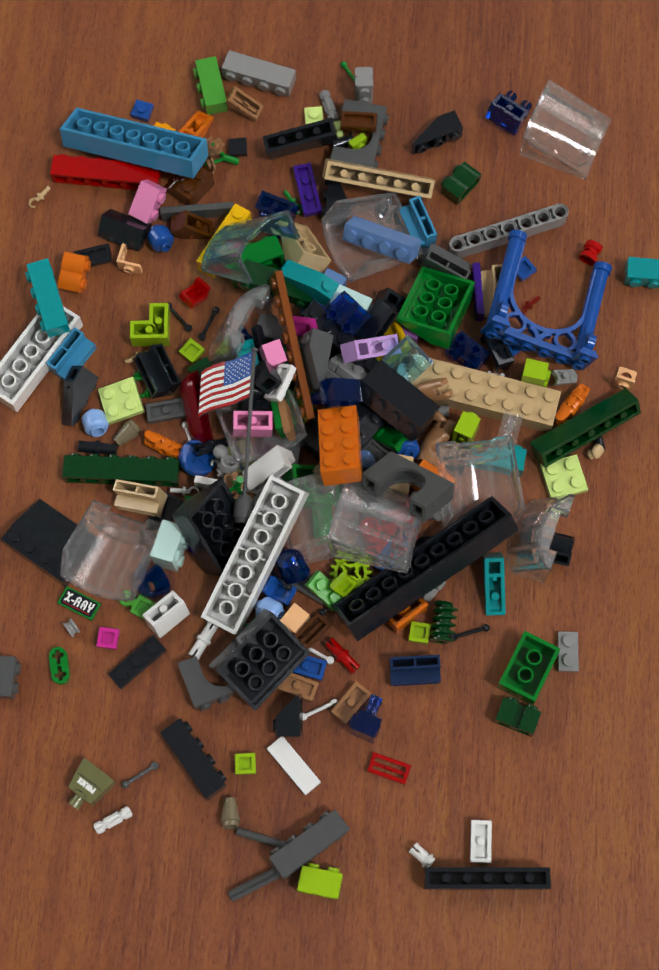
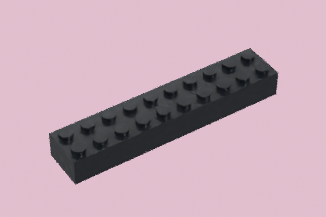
M490 496L334 603L332 607L341 622L358 642L519 531L515 520L507 509L493 496Z

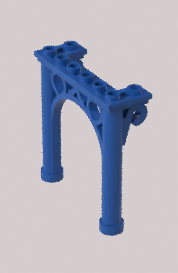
M511 230L508 235L509 242L487 323L480 333L485 334L488 338L501 340L504 344L518 346L523 351L537 353L540 357L551 358L559 364L570 365L573 369H586L598 358L596 351L593 350L597 336L593 334L607 278L611 274L612 266L603 261L594 263L582 313L577 323L564 329H549L539 326L520 311L514 299V284L527 240V234L521 230ZM508 318H517L521 328L515 329L510 327ZM526 327L528 328L527 331L532 335V337L522 333L526 329ZM580 327L576 340V337L571 332ZM564 335L570 341L571 346L565 347L560 345L558 337ZM551 336H554L552 344L542 341V339H549Z

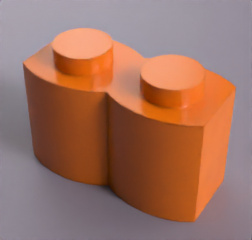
M64 252L58 288L82 293L86 289L87 279H85V276L91 267L89 256Z

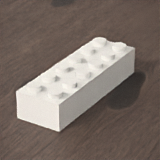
M64 307L70 332L74 327L80 330L83 326L80 316ZM41 315L34 317L0 362V402L15 412L20 410L47 374L49 368L46 362L70 334V332L49 338L47 332H42L40 321L43 320Z

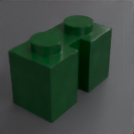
M504 697L494 723L532 737L541 711H538V707L532 704H526L525 707L520 705L519 700L516 698Z

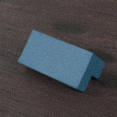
M417 196L409 199V205L398 208V215L406 233L421 239L419 250L429 247L431 243L436 244L437 233L421 197Z
M74 327L46 362L49 371L65 381L72 366H83L97 349L96 345L88 340L83 332Z

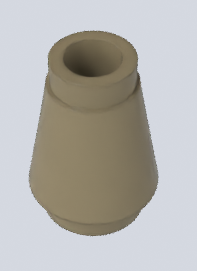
M131 419L129 422H125L113 439L121 447L137 437L141 429Z
M224 798L220 823L224 829H236L241 822L236 798Z

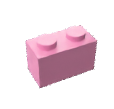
M141 180L128 214L145 223L156 221L160 214L158 211L160 205L166 199L165 193L167 189L150 180Z
M280 339L261 345L258 350L261 359H265L276 369L279 364H285L288 361Z
M234 411L233 437H247L248 411ZM252 411L250 437H272V411Z

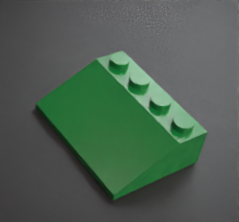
M422 266L396 321L430 344L449 349L473 298L475 282Z

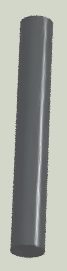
M240 827L236 831L238 836L270 846H280V848H283L287 845L286 841Z

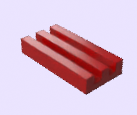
M373 752L367 772L405 785L411 765ZM375 758L406 768L404 772L375 762ZM375 766L403 776V779L372 769V767Z

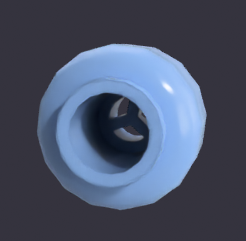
M89 409L82 416V424L88 435L100 437L105 434L109 424L102 410Z
M270 597L258 600L255 604L256 616L263 609L272 611L279 620L285 614L282 603Z

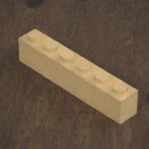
M325 158L322 177L327 180L430 199L435 180L429 177Z

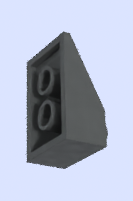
M315 328L297 338L310 396L324 387L334 336Z

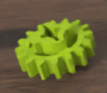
M351 552L348 553V557L341 554V560L336 558V565H331V570L334 571L330 572V577L334 578L331 582L338 577L339 569L340 572H345L346 574L347 572L351 573L354 571V576H350L358 584L350 591L352 592L371 579L367 577L372 575V571L367 570L370 568V563L364 564L366 558L363 557L360 560L358 553L355 557H352ZM361 568L363 569V572H364V577H363V579H362L361 576L359 575V572L361 571Z

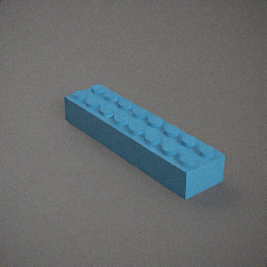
M77 107L60 128L64 147L189 178L196 176L209 156L206 138Z

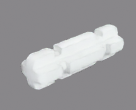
M126 806L120 809V812L117 811L107 816L102 822L98 821L93 826L96 833L101 834L106 831V828L110 829L123 822V819L132 817L130 808Z

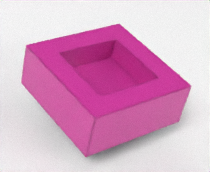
M100 627L97 648L117 650L120 630Z

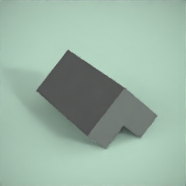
M431 243L420 266L467 279L471 272L472 264Z

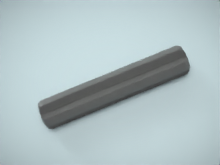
M272 868L229 890L228 895L232 901H235L279 877Z

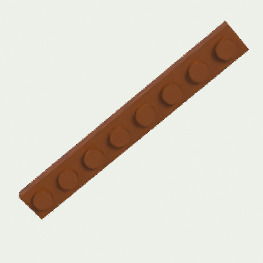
M275 271L270 278V287L274 289L275 293L274 305L276 308L278 307L279 311L278 323L283 329L282 341L287 347V362H290L291 365L297 368L292 381L295 384L294 396L296 400L298 399L300 406L298 407V414L302 418L303 423L311 422L315 416L283 271Z

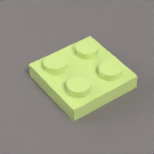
M134 377L98 389L109 425L145 413Z
M577 454L564 457L546 468L540 464L551 501L588 491Z

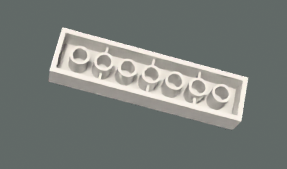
M273 475L269 476L201 618L234 635H239L242 632L309 495L308 492Z

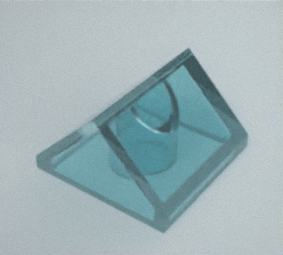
M408 334L381 359L410 383L433 363L432 359Z

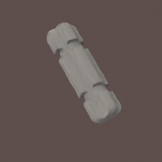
M322 90L319 96L328 115L327 117H332L333 121L339 120L333 100L330 98V92Z

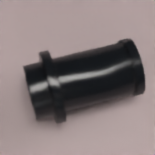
M350 133L339 138L338 142L331 143L332 149L333 146L348 147V142L353 139L352 134Z

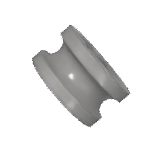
M71 618L68 623H63L72 638L75 637V633H80V630Z

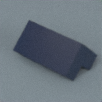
M440 655L390 657L391 687L440 684Z

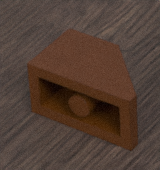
M184 210L171 217V234L182 239H211L213 237V221Z

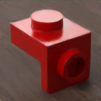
M197 277L192 286L180 292L179 298L192 309L207 300L211 287L200 277Z

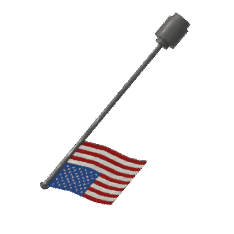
M256 347L251 348V352L241 357L212 365L201 372L198 417L213 410L233 406L249 398L243 495H239L238 498L234 499L233 512L235 523L243 524L247 523L254 507V500L250 499V495L246 494L256 352H258Z

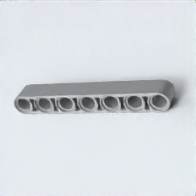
M564 204L552 205L455 236L449 242L448 252L463 258L507 244L509 242V233L505 232V230H521L529 237L560 227L566 223L569 213L568 207ZM488 235H493L495 238L491 239ZM470 241H477L478 243L472 244ZM454 246H459L461 249H458V250H457V249H454L453 247H454Z

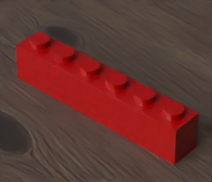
M66 154L53 155L50 171L53 183L136 191L141 180H150L161 186L163 174L161 170L117 159L105 160L100 157L95 159L86 158L85 156L73 157Z

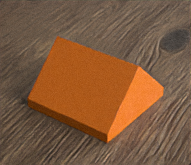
M420 598L388 620L387 624L395 634H398L410 625L411 621H415L427 612L428 603Z

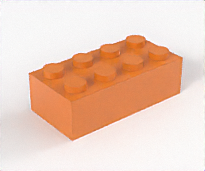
M356 405L318 410L320 472L324 486L362 482L360 425Z

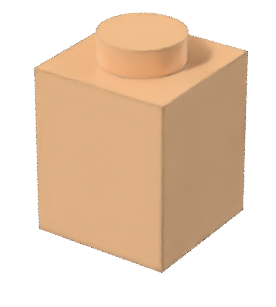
M294 603L280 621L295 635L310 620V614Z

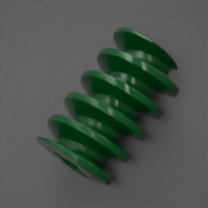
M435 601L434 605L436 608L433 609L435 615L432 616V621L435 623L431 624L433 630L430 631V636L433 638L429 639V641L439 644L454 642V639L449 638V635L455 634L450 628L456 627V624L452 623L451 620L457 619V616L453 615L452 612H458V609L453 607L451 602Z

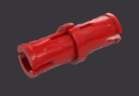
M334 637L331 638L329 641L334 647L329 642L325 644V647L336 657L338 663L341 662L351 674H354L356 671L351 665L357 670L361 665L349 655L347 649H343Z

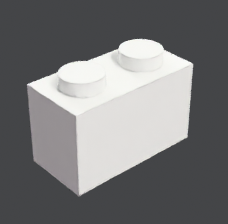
M172 590L142 616L148 627L161 638L186 618L190 612L185 602Z

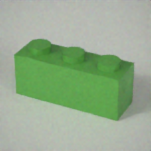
M216 56L195 60L196 68H193L195 79L199 78L200 82L197 83L198 93L203 95V98H200L202 109H206L208 115L228 111Z

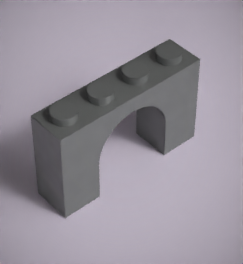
M345 99L342 111L377 113L376 132H369L372 139L367 146L361 149L333 146L330 159L378 168L379 161H376V158L381 155L382 145H380V141H384L386 130L383 128L384 125H388L389 114H386L387 107Z
M392 451L362 473L361 489L376 497L390 486L399 483H409L419 487L421 490L409 499V514L423 522H426L453 499L454 483Z
M196 656L178 663L196 711L199 709L200 711L208 710L212 707L211 704L219 702V704L225 703L230 700L231 696L236 695L228 685L216 686L208 682L204 677Z

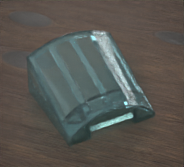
M285 210L234 222L220 229L211 239L205 250L201 265L202 271L251 284L253 280L241 258L245 247L261 231L298 240L300 235L289 211Z

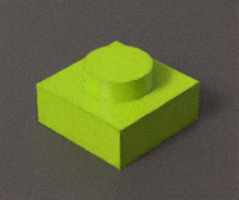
M362 132L348 142V149H361L367 146V137Z
M191 338L179 350V354L191 364H195L205 353V349Z
M342 572L329 586L333 591L344 597L358 583L354 578Z
M411 621L408 642L428 645L431 624Z
M255 753L235 754L236 775L256 774Z

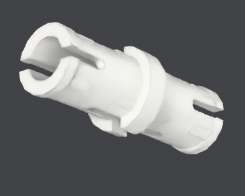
M208 621L202 633L197 635V641L188 654L193 657L197 651L195 656L199 660L207 645L211 644L210 640L219 626L213 625V623Z

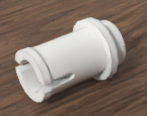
M418 843L414 845L416 850L411 848L409 851L410 854L423 864V868L430 867L436 860L433 854L430 855Z

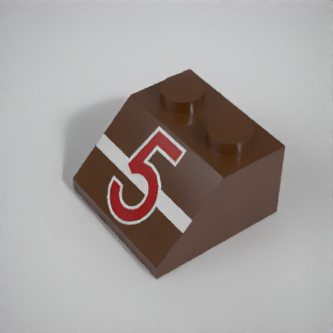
M201 167L194 178L176 174L164 188L184 205H195L215 184L213 174L204 167Z

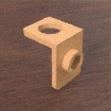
M122 243L116 261L118 268L128 274L136 273L142 275L143 271L140 264L124 261L127 247L126 244Z
M619 367L613 386L621 390L626 388L631 392L635 384L637 372ZM627 373L631 376V379L621 376V374Z

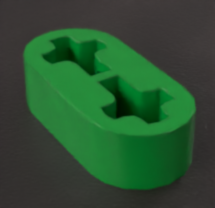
M55 647L49 653L51 677L56 684L65 685L71 678L68 654L62 647ZM57 652L64 655L60 658L61 664H58L57 659L54 658ZM59 668L66 674V676H63V680L56 677V675H59Z

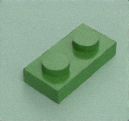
M316 570L305 586L331 611H335L332 605L342 599L343 596L333 591L329 586L332 582L322 572Z

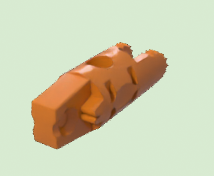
M581 383L568 395L555 415L557 427L576 414L589 395L590 388Z
M151 430L145 431V439L143 441L145 446L179 460V451L183 447L181 444Z

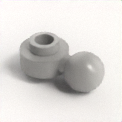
M221 444L215 446L213 455L216 459L220 460V470L226 474L238 471L239 460L232 455H228L226 446Z

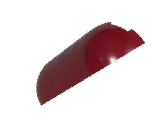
M197 370L184 377L180 386V394L190 436L193 440L206 443L208 440L213 439L208 413L198 417L201 380Z

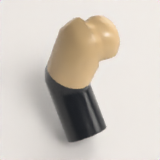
M603 436L594 440V447L587 452L589 459H598L604 453L605 444Z

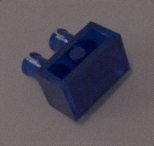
M508 91L505 96L499 93L491 102L485 117L515 136L524 125L532 104L529 102L525 106L528 100H523L520 105L515 103L517 94L514 92L510 96L513 91Z
M262 190L255 205L260 214L253 228L264 232L269 218L273 217L276 221L270 235H276L280 239V219L293 222L299 208L294 202Z
M345 290L325 310L330 320L337 321L341 325V330L352 336L358 333L372 317Z
M462 330L456 334L450 348L446 349V354L450 360L457 361L461 366L480 370L489 360L490 356L488 350Z
M329 378L320 381V392L312 393L310 396L313 405L321 403L322 405L330 406V408L341 407V405L344 407L353 406L363 402L360 379Z
M371 694L365 710H359L358 715L354 713L349 724V728L352 729V735L374 744L382 725V719L377 717V713L382 705V698Z

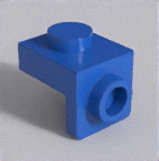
M270 575L262 592L267 597L289 606L297 588L292 585V589L286 591L284 585L275 576Z

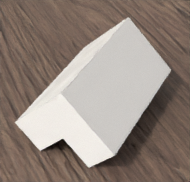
M276 445L248 467L247 480L249 491L258 494L264 489L270 475L279 478L292 468L291 464L295 462L292 451Z

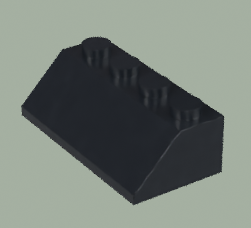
M382 360L365 376L353 394L412 442L424 433L440 408L438 404Z

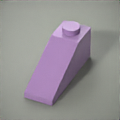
M397 334L355 340L340 345L344 363L401 353Z

